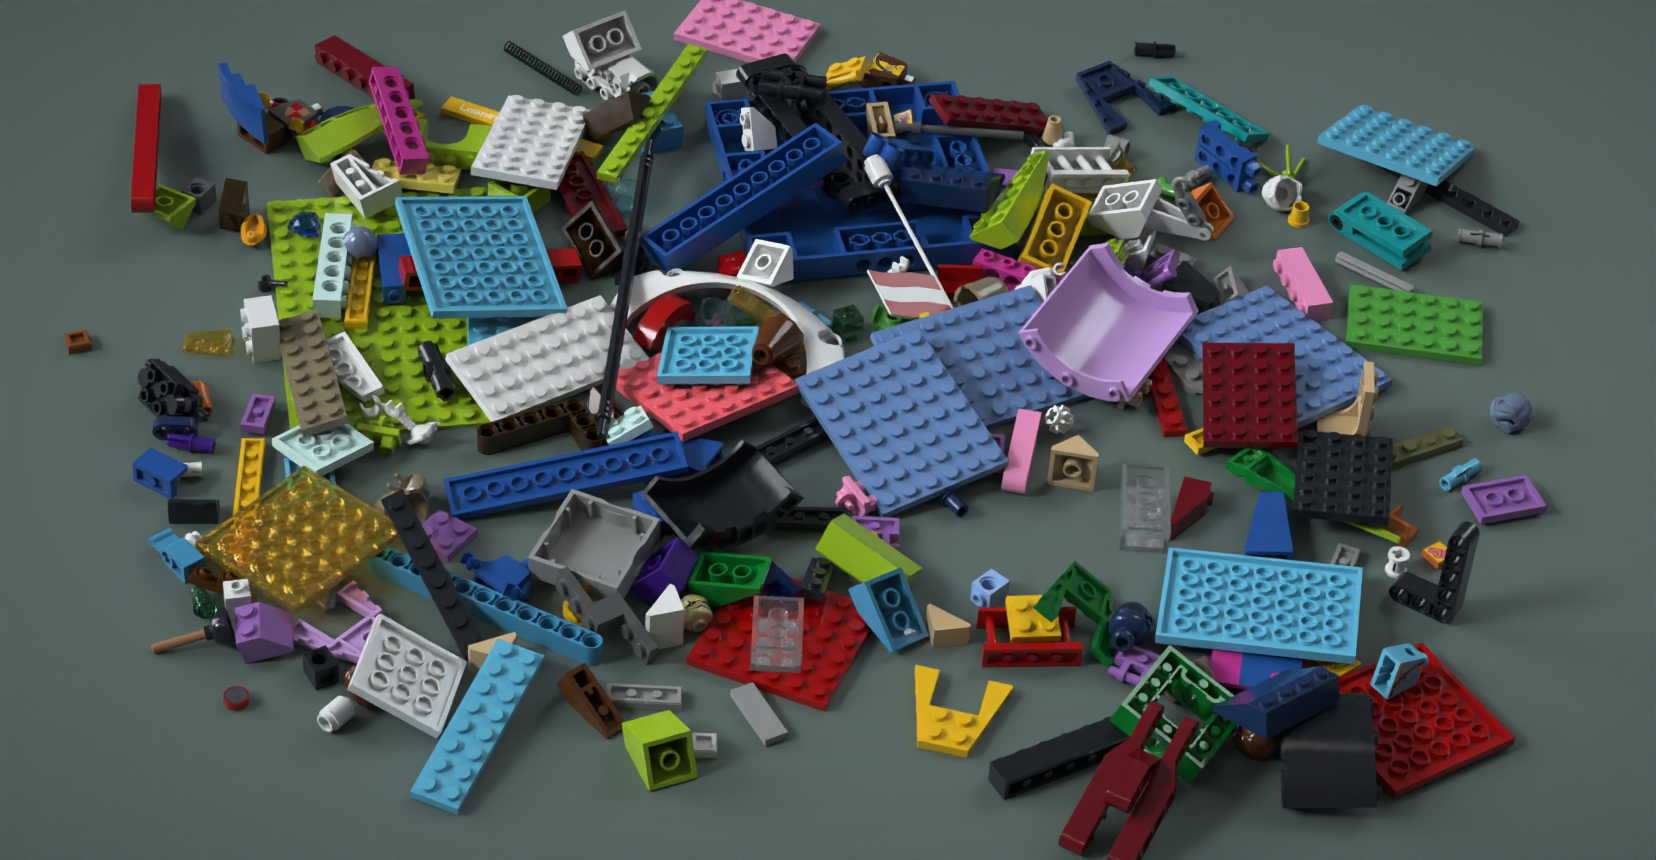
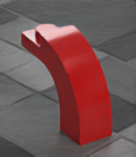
M675 294L665 295L648 309L632 338L649 350L660 351L664 344L667 327H673L681 320L695 322L699 313L691 310L693 307L691 302Z

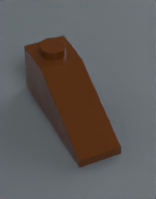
M586 663L566 673L556 684L569 705L606 739L622 730V723L625 722Z

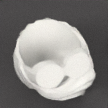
M1279 175L1265 183L1262 189V196L1267 205L1275 211H1289L1293 208L1295 202L1302 201L1303 187L1301 182L1289 176Z

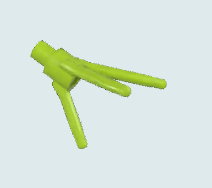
M1286 145V170L1281 174H1278L1261 162H1258V164L1262 166L1263 170L1274 177L1285 175L1296 180L1306 158L1303 157L1293 172L1291 169L1290 145Z

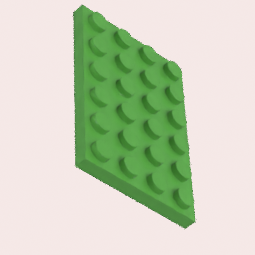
M1350 285L1346 329L1347 346L1357 350L1481 366L1483 302L1385 288H1373L1363 285Z

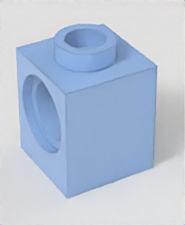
M991 568L972 582L970 600L981 608L997 607L1006 600L1010 581Z

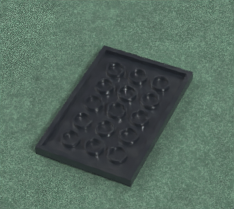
M1299 430L1292 517L1388 526L1393 438Z

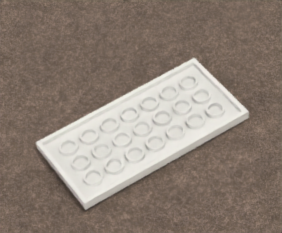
M520 95L508 96L471 166L470 175L557 190L585 132L586 123L583 120V114L590 110L583 106H566L560 102L549 103L544 102L542 99H526Z
M599 295L568 307L567 313L549 314L447 353L445 360L492 422L553 404L603 384L614 312L602 296ZM625 329L619 369H629L634 367L636 362L649 359L627 329Z

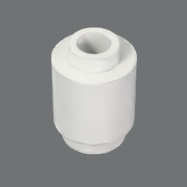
M337 696L320 710L317 716L318 724L326 732L338 730L355 715L354 703L347 697Z

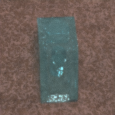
M622 177L617 184L603 181V186L618 211L631 214L637 181Z

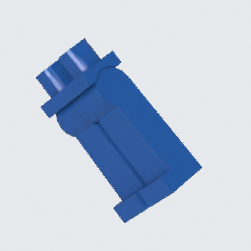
M1217 120L1201 126L1195 160L1201 165L1210 166L1212 173L1232 186L1236 193L1241 190L1246 191L1248 194L1257 191L1259 183L1254 178L1259 176L1262 171V166L1257 163L1258 155L1255 152L1250 153L1247 148L1241 147L1221 130L1222 124Z

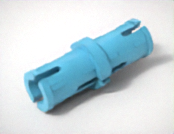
M1473 458L1462 466L1454 467L1451 473L1439 479V484L1443 490L1449 491L1460 483H1466L1469 477L1480 472L1482 465L1479 460ZM1464 472L1463 475H1461V476H1459V477L1457 478V475H1459L1460 473Z

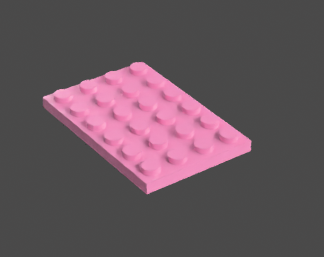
M700 0L674 32V40L704 47L708 51L748 63L784 53L788 54L796 63L820 32L821 24L742 0Z

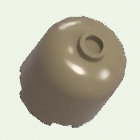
M986 277L960 286L955 292L954 302H958V307L1009 292V288L999 278Z

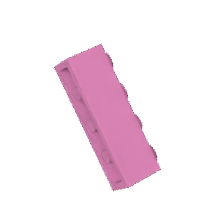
M1297 247L1277 250L1276 259L1273 261V268L1280 276L1281 283L1286 287L1291 301L1293 300L1296 308L1304 312L1315 322L1330 320L1333 301L1304 249Z

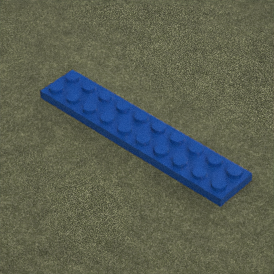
M677 431L443 479L451 515L462 520L564 499L571 489L588 494L651 481L656 476L666 478L689 473Z

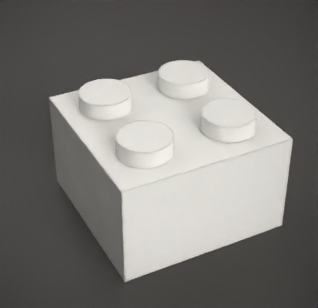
M272 296L244 299V309H240L242 323H245L242 327L243 340H248L245 341L247 355H252L254 364L281 360L279 347L280 328Z

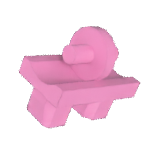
M844 476L842 479L843 487L836 494V506L838 508H848L855 516H867L868 512L876 511L878 499L875 495L866 496L865 488L861 481L854 482L850 476Z

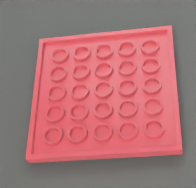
M658 353L646 361H638L634 367L629 369H619L616 384L617 391L636 406L641 405L644 412L671 433L678 431L679 438L683 442L800 393L796 382L774 365H758L755 362L750 384H657V372L662 353Z

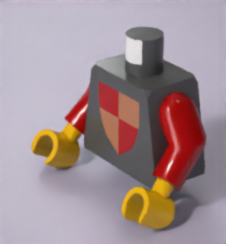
M264 92L259 93L269 116L285 126L286 140L294 146L298 144L295 136L318 125V117L323 114V109L318 103L308 106L302 100L296 99L278 104L271 100V96Z

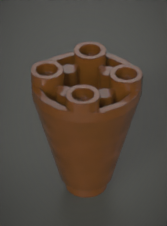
M784 313L771 315L762 322L758 329L752 348L753 361L758 365H768L792 357L801 347L804 339L803 332Z

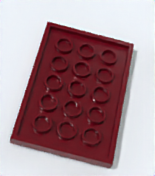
M1202 343L1203 448L1298 449L1295 343Z

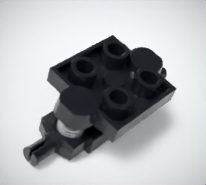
M148 359L146 361L147 364L145 366L147 368L140 369L138 374V382L142 387L138 400L157 418L184 415L193 419L199 417L202 422L209 420L210 414L202 407L203 398L198 395L199 390L181 372L160 359Z

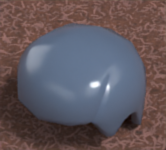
M364 226L352 228L343 237L344 245L348 252L357 259L363 256H367L366 259H369L378 250L376 235Z

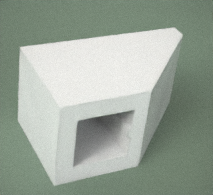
M754 107L741 108L740 123L743 125L742 144L745 147V151L776 149L775 126Z

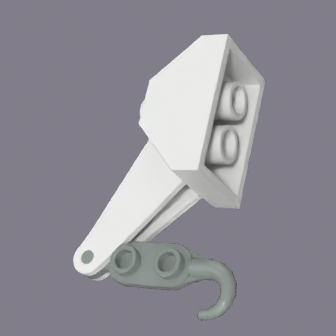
M1178 176L1172 180V188L1176 198L1175 202L1178 207L1159 198L1163 188L1157 179L1103 186L1087 215V218L1094 227L1119 239L1137 238L1143 229L1207 241L1214 231L1213 226L1205 221L1206 216L1194 196L1183 190L1180 183L1184 182L1193 188L1196 186L1190 178L1185 176Z

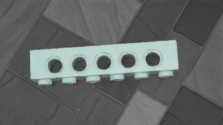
M325 213L313 294V310L318 309L320 318H341L342 309H346L347 295L344 294H348L349 281L346 280H350L351 266L348 265H352L353 255L345 247L343 237L349 230L357 226L356 223L352 222V214Z

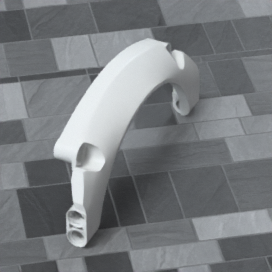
M677 268L670 270L666 276L659 270L634 276L626 328L641 312L665 295L675 294L683 297L689 290L727 288L744 291L768 301L797 324L804 334L803 344L807 359L806 374L845 359V351L840 336L834 334L828 326L804 306L768 286L724 274L682 271ZM617 295L615 296V298L609 306L614 313ZM801 396V404L810 408L803 396Z

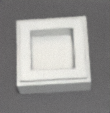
M691 733L695 758H717V733Z

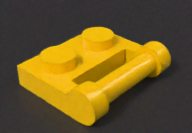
M866 56L861 58L855 57L847 62L831 65L826 74L827 84L825 91H830L833 87L850 82H861L869 65Z

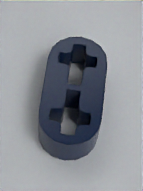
M162 416L154 420L152 433L160 440H167L168 435L171 433L187 436L195 434L197 436L199 424L191 417Z

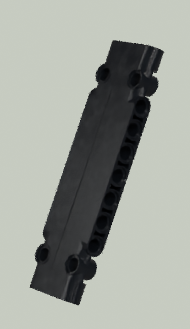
M784 53L750 62L738 68L736 77L749 91L750 101L754 102L758 111L775 126L776 133L784 142H787L814 123H817L842 141L847 162L823 177V186L827 185L830 189L829 195L833 200L840 201L849 213H857L892 202L885 188L880 189L873 186L864 169V161L868 157L862 152L868 140L825 90L822 102L811 100L798 102V100L779 99L774 95L758 93V84L762 77L763 68L774 70L787 68V70L807 72L804 66L797 65L788 54ZM893 178L889 188L895 199L898 200L901 197V186Z

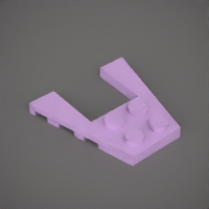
M353 580L336 592L337 601L365 618L335 640L303 620L298 619L293 623L294 644L310 649L326 645L334 657L358 663L375 618L379 613L384 614L382 609L378 605L375 606L370 601V596L364 590L361 591Z

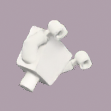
M1056 263L1053 269L1047 267L1031 271L1015 290L1031 285L1041 303H1043L1057 286L1056 278L1063 279L1067 274L1066 272H1056L1058 269L1064 268V264Z

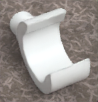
M373 395L376 403L374 407L365 408L361 402H359V407L362 415L365 418L371 419L379 416L382 412H386L384 408L386 403H381L379 397Z

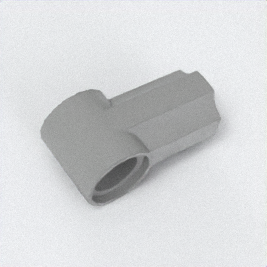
M1109 134L1104 147H1110L1111 149L1107 163L1113 169L1121 158H1126L1131 142Z

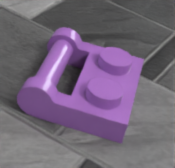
M1173 249L1143 269L1145 273L1143 281L1150 284L1152 289L1166 280H1172L1177 276L1175 269L1178 267L1177 263L1180 254L1176 249Z

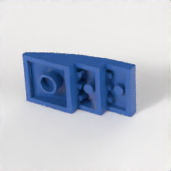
M227 62L219 63L222 99L229 112L248 133L263 144H268L265 107L255 84L245 85L241 73L231 74Z

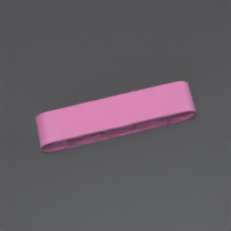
M1018 409L1007 457L1009 463L1008 467L1004 470L1001 491L1025 495L1042 412Z

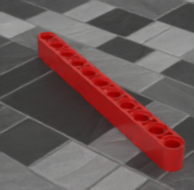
M161 84L138 85L131 185L132 213H155L161 117Z

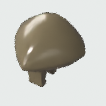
M395 473L393 477L398 479L400 487H393L389 483L386 485L391 491L419 489L427 497L431 491L429 483L419 473H412L405 478Z

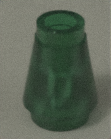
M198 586L193 587L190 591L194 614L202 619L213 617L217 611V601L205 589Z

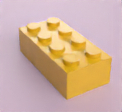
M1052 183L1044 194L1017 261L1039 269L1047 267L1053 269L1056 263H1062L1064 268H1060L1056 272H1064L1092 201Z

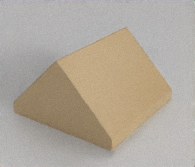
M1079 435L1052 446L1047 484L1093 492L1099 454Z

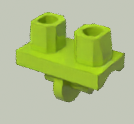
M381 415L379 421L371 420L370 424L358 422L357 431L371 441L381 443L380 452L393 455L396 447H401L402 444L400 429H394L395 424L387 423L386 415Z

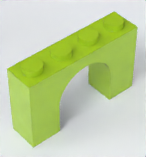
M416 119L420 124V134L425 139L426 151L430 153V163L434 166L442 167L452 165L455 168L471 170V166L492 126L470 124L467 136L462 141L452 144H439L428 140V120Z

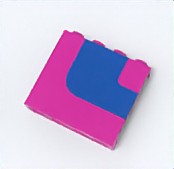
M1213 649L1210 669L1216 678L1215 681L1221 686L1247 690L1285 670L1302 669V665H1307V659H1292L1282 656Z

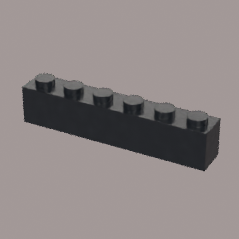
M1106 717L1101 721L1085 725L1077 730L1063 733L1053 739L1042 741L1037 745L995 759L990 762L988 780L1002 799L1006 800L1100 764L1107 753L1129 739V736L1109 721L1111 717Z

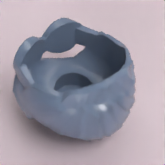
M1520 392L1509 393L1500 398L1496 397L1490 405V419L1493 425L1499 426L1507 434L1527 426L1531 420L1532 411L1529 398ZM1500 419L1512 420L1515 424L1512 425L1510 422L1500 421Z

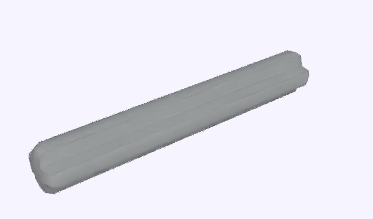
M1340 252L1336 256L1335 262L1391 290L1412 293L1415 291L1413 285L1344 252Z

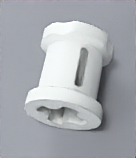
M1392 547L1388 552L1389 562L1385 566V572L1391 578L1397 579L1401 573L1407 572L1405 565L1409 561L1410 553L1403 547Z

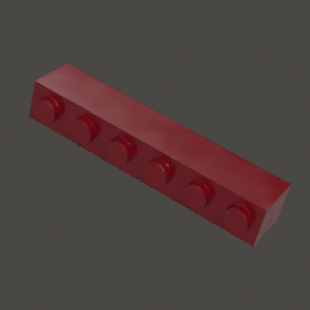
M335 35L315 44V59L319 65L374 98L369 85L372 67L386 66ZM404 78V87L409 92V99H415L414 84Z

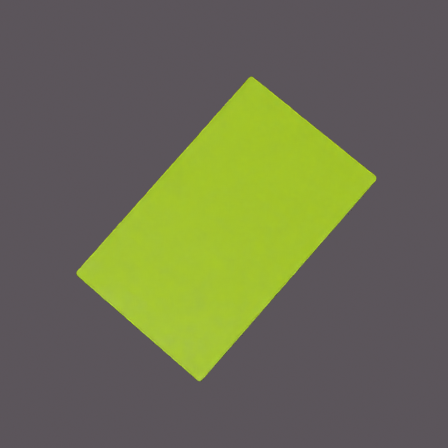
M485 187L455 189L453 194L432 191H410L403 193V197L488 196ZM347 196L268 202L267 214L274 280L288 282L287 287L275 286L278 320L297 316L306 311H313V294L325 213L352 214L353 223L370 229L376 236L404 233L395 204L365 219ZM377 254L368 329L344 328L346 309H342L341 318H321L326 340L345 331L384 388L385 393L377 396L380 402L388 403L392 400L394 407L399 403H403L404 413L412 422L416 423L415 425L436 421L440 423L437 426V430L479 427L482 424L491 422L451 367V377L456 386V394L451 400L447 401L437 398L431 383H427L425 380L423 364L418 355V347L424 341L429 340L437 343L443 359L446 358L447 353L466 347L467 318L432 319L423 290H410L406 303L383 304ZM283 363L290 429L299 426V421ZM339 384L349 420L348 424L357 430L358 422L370 424L371 420L379 421L381 415H386L387 423L395 424L394 429H400V433L411 432L401 421L389 416L386 412H382L375 418H365L362 415L359 402L365 408H372L376 405L374 398L362 402Z

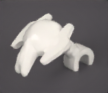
M390 400L385 404L386 413L393 418H397L409 431L411 430V439L406 441L407 444L419 443L425 445L433 440L437 432V426L440 425L439 422L415 425L416 423L412 422L404 413L403 403H399L394 407L393 401Z

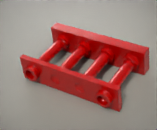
M1006 607L978 608L976 629H986L988 643H983L982 668L1080 667L1083 652L1082 642H1072L1070 628H1074L1076 607L1060 608L1058 617L1062 642L998 643L996 628H1009Z

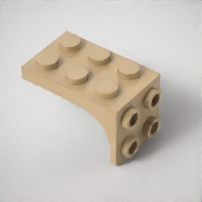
M1364 361L1356 401L1344 410L1336 411L1317 420V432H1337L1348 435L1361 434L1363 436H1370L1371 422L1369 420L1374 418L1375 405L1372 404L1373 401H1377L1379 391L1378 387H1375L1377 386L1378 372H1374V362Z

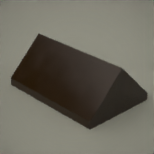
M627 91L583 114V120L586 123L587 140L597 143L636 123L651 97L646 94Z
M590 201L561 228V231L572 249L576 248L581 264L589 278L594 280L619 271L623 262L624 250L595 202Z

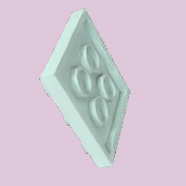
M349 424L304 438L299 425L272 438V446L315 478H319L374 450V442Z

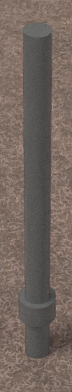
M912 122V124L895 123L894 130L912 132L911 135L927 133L1023 140L1024 132L922 125L921 122Z

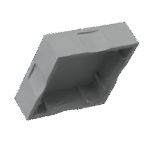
M571 489L558 509L553 523L542 534L528 556V567L531 577L555 585L558 571L568 567L590 598L599 601L619 592L624 599L632 583L661 539L660 519L630 508L615 506L601 498Z

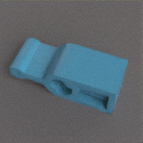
M171 528L148 538L151 547L161 554L164 563L185 584L188 583L190 573L195 565L200 568L205 567V557L185 538L180 539L175 535Z

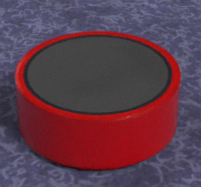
M232 686L226 689L223 694L225 707L234 711L246 708L249 704L248 690L241 686Z

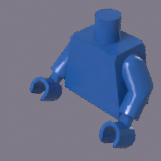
M464 552L460 563L466 564L465 568L467 570L474 571V582L502 593L503 596L510 597L512 601H528L532 590L528 558L518 563L510 556L505 555L497 560L482 561L474 553Z

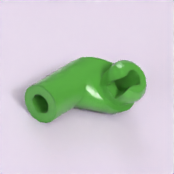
M1159 177L1157 180L1163 188L1161 195L1164 198L1176 199L1172 184H1168L1166 177Z

